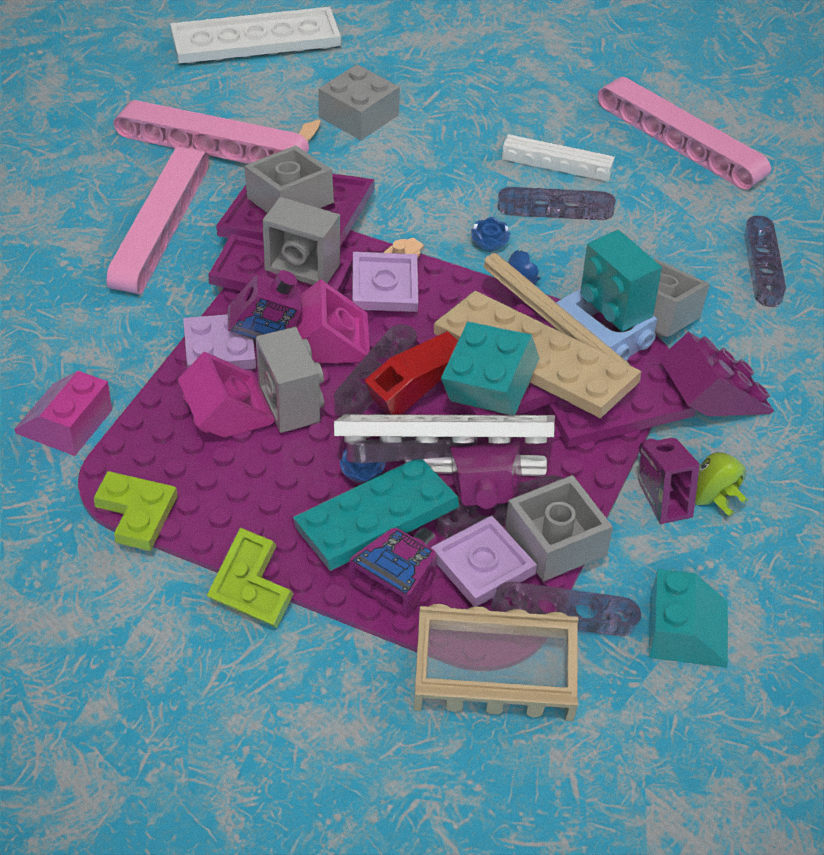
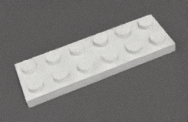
M330 7L170 23L178 63L192 64L198 61H220L225 58H247L253 55H274L280 52H301L307 49H328L341 46V36Z
M344 414L334 421V436H344V442H365L366 438H370V436H380V442L396 443L402 442V438H405V436H416V442L419 443L438 442V438L452 437V442L472 443L476 437H488L489 443H510L512 437H525V443H547V437H554L555 415Z

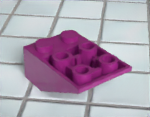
M688 331L659 358L687 405L706 416L760 415L774 412V409L767 400L770 397L769 393L760 383L754 381L752 378L754 371L750 365L743 359L735 360L732 354L725 348L717 349L712 341L705 336L699 338Z

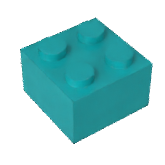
M619 229L587 243L580 294L587 302L598 309L609 322H612L623 332L653 317L662 266Z
M467 321L441 377L450 401L515 416L540 359L532 334Z

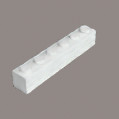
M509 134L503 145L502 160L609 182L613 170L614 156Z

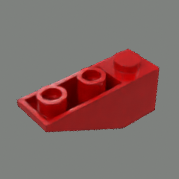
M446 331L389 358L364 380L372 400L388 415H402L441 381V377L458 340Z

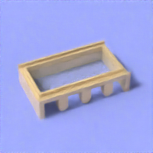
M433 604L429 607L420 606L413 710H422L423 698L446 700V709L452 712L461 711L463 701L486 702V712L489 714L502 713L504 704L527 705L526 714L530 717L542 716L544 707L566 708L565 721H574L578 708V617L567 616L561 612H551L546 615L529 614L527 611L520 609L498 612L489 611L484 607L454 609L443 604Z

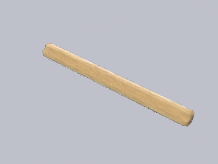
M492 253L485 258L484 268L558 331L629 365L625 359L497 253Z

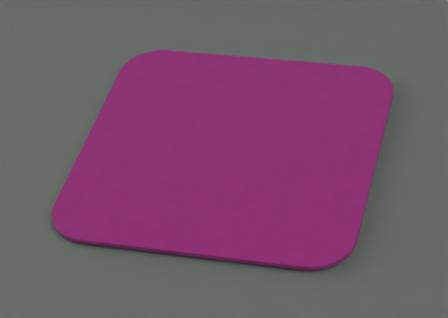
M350 230L340 247V258L352 260L353 252L384 253L393 244ZM420 253V256L417 258V312L365 310L368 313L371 359L367 362L319 363L324 377V382L319 383L324 399V407L320 408V422L280 433L275 421L269 426L224 438L211 432L205 433L201 431L193 422L194 416L183 398L184 393L178 381V378L187 370L184 336L84 460L78 477L81 502L87 513L97 523L115 532L124 514L97 508L94 503V496L108 471L175 486L177 488V498L153 548L218 573L239 529L243 528L274 541L277 545L261 578L293 592L290 600L291 603L417 653L420 606L429 607L433 604H443L454 609L474 607L443 570L436 564V574L412 614L406 619L350 584L349 562L329 571L295 528L293 517L363 484L351 481L341 470L339 461L343 457V452L358 442H344V436H334V421L344 414L388 415L372 400L364 382L367 377L389 358L416 346V339L434 333V323L474 291L510 308L525 302L495 277ZM352 271L341 292L342 295L351 301ZM224 287L201 316L227 315L228 306L241 291ZM547 295V296H549V297H550L553 301H555V302H558V301L561 300V299L556 298V297H554V296ZM601 312L592 315L594 319L609 330L622 332L612 322H609ZM656 335L650 347L645 350L641 349L633 354L627 362L636 369L661 363L659 358L669 348ZM253 339L256 369L245 370L253 373L258 382L256 339ZM440 381L402 415L469 414L460 403L450 401L444 384ZM545 406L520 415H549ZM556 425L554 437H547V443H525V437H512L510 442H519L520 455L545 456L547 460L545 476H522L516 497L573 475L606 519H608L640 454L639 446L643 441L647 440L652 427L569 448L566 446ZM370 436V438H366V441L363 442L367 445L378 447L381 455L385 457V466L381 475L405 464L407 452L451 453L450 448L455 446L496 444L489 443L488 437H476L472 443L452 442V437L438 438V442L419 443L416 442V436H405V438H402V442L385 443L380 442V436ZM437 474L458 496L459 507L407 534L413 537L421 528H426L436 536L438 543L491 515L505 529L508 503H499L489 509L481 508L478 505H462L454 484L453 474ZM584 565L544 582L536 572L535 575L476 607H484L489 611L498 612L520 609L527 611L529 614L542 615L551 612H562ZM429 630L427 657L467 671H499L528 660L542 648L548 638Z

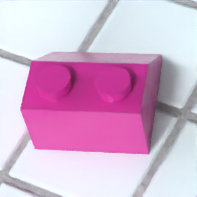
M321 279L301 294V313L296 328L302 340H308L314 361L318 363L367 362L371 359L368 313Z
M204 351L178 378L184 393L183 398L194 416L193 422L205 433L211 432L224 438L269 426L275 421L254 374Z
M76 371L53 383L14 429L15 434L76 456L112 411L108 381Z

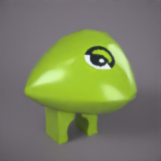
M714 452L708 455L699 467L695 504L708 505L715 502L728 516L732 517L735 512L730 509L729 500L726 496L738 497L744 504L749 500L739 489L746 477V467L737 458L724 452Z

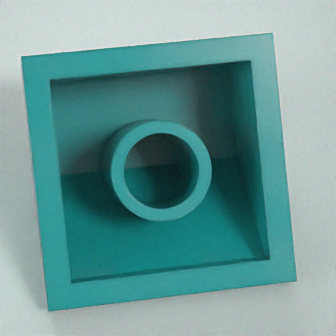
M657 569L651 594L649 658L727 668L728 601L696 573Z

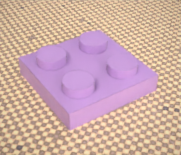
M353 252L352 302L363 310L417 312V254Z
M228 314L183 318L187 369L204 351L244 370L256 369L253 339L228 331Z
M492 515L431 547L437 553V565L474 607L536 574L537 564Z

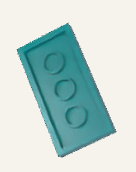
M418 457L294 516L293 519L295 528L329 571L349 562L353 555L391 528H398L408 533L458 508L459 501L458 496L421 457Z

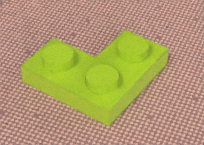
M108 471L94 496V503L97 508L124 514L114 532L115 543L151 551L177 498V488Z
M240 528L206 596L210 600L277 628L290 603L293 592L261 578L277 546L274 541Z

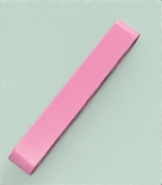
M619 77L598 91V101L606 111L740 189H750L771 172L770 163L764 155L626 77Z
M137 100L128 102L113 122L118 134L128 139L171 148L180 146L207 151L209 156L247 164L295 145L305 152L309 150L307 140L302 135L294 132Z
M180 146L175 148L109 265L106 278L109 289L142 294L207 173L209 165V154L207 151Z

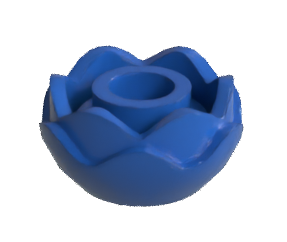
M489 217L485 220H478L475 223L474 229H471V236L475 244L482 250L496 251L504 247L508 242L510 232H508V226L505 222Z
M522 250L512 253L508 263L536 285L541 277L538 276V267L530 262L529 254Z
M358 442L352 447L345 449L343 457L339 462L343 474L348 479L356 483H365L381 475L385 466V457L381 455L378 447Z

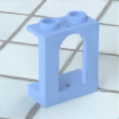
M581 288L556 302L626 361L641 349L645 350L650 347L655 340L658 318L654 315L627 332H614L592 317L599 310L583 298L580 294Z

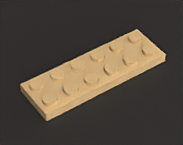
M477 291L471 293L434 323V334L440 335L448 331L457 340H459L467 321L532 334L540 359L530 379V383L599 418L604 416L640 382V370Z

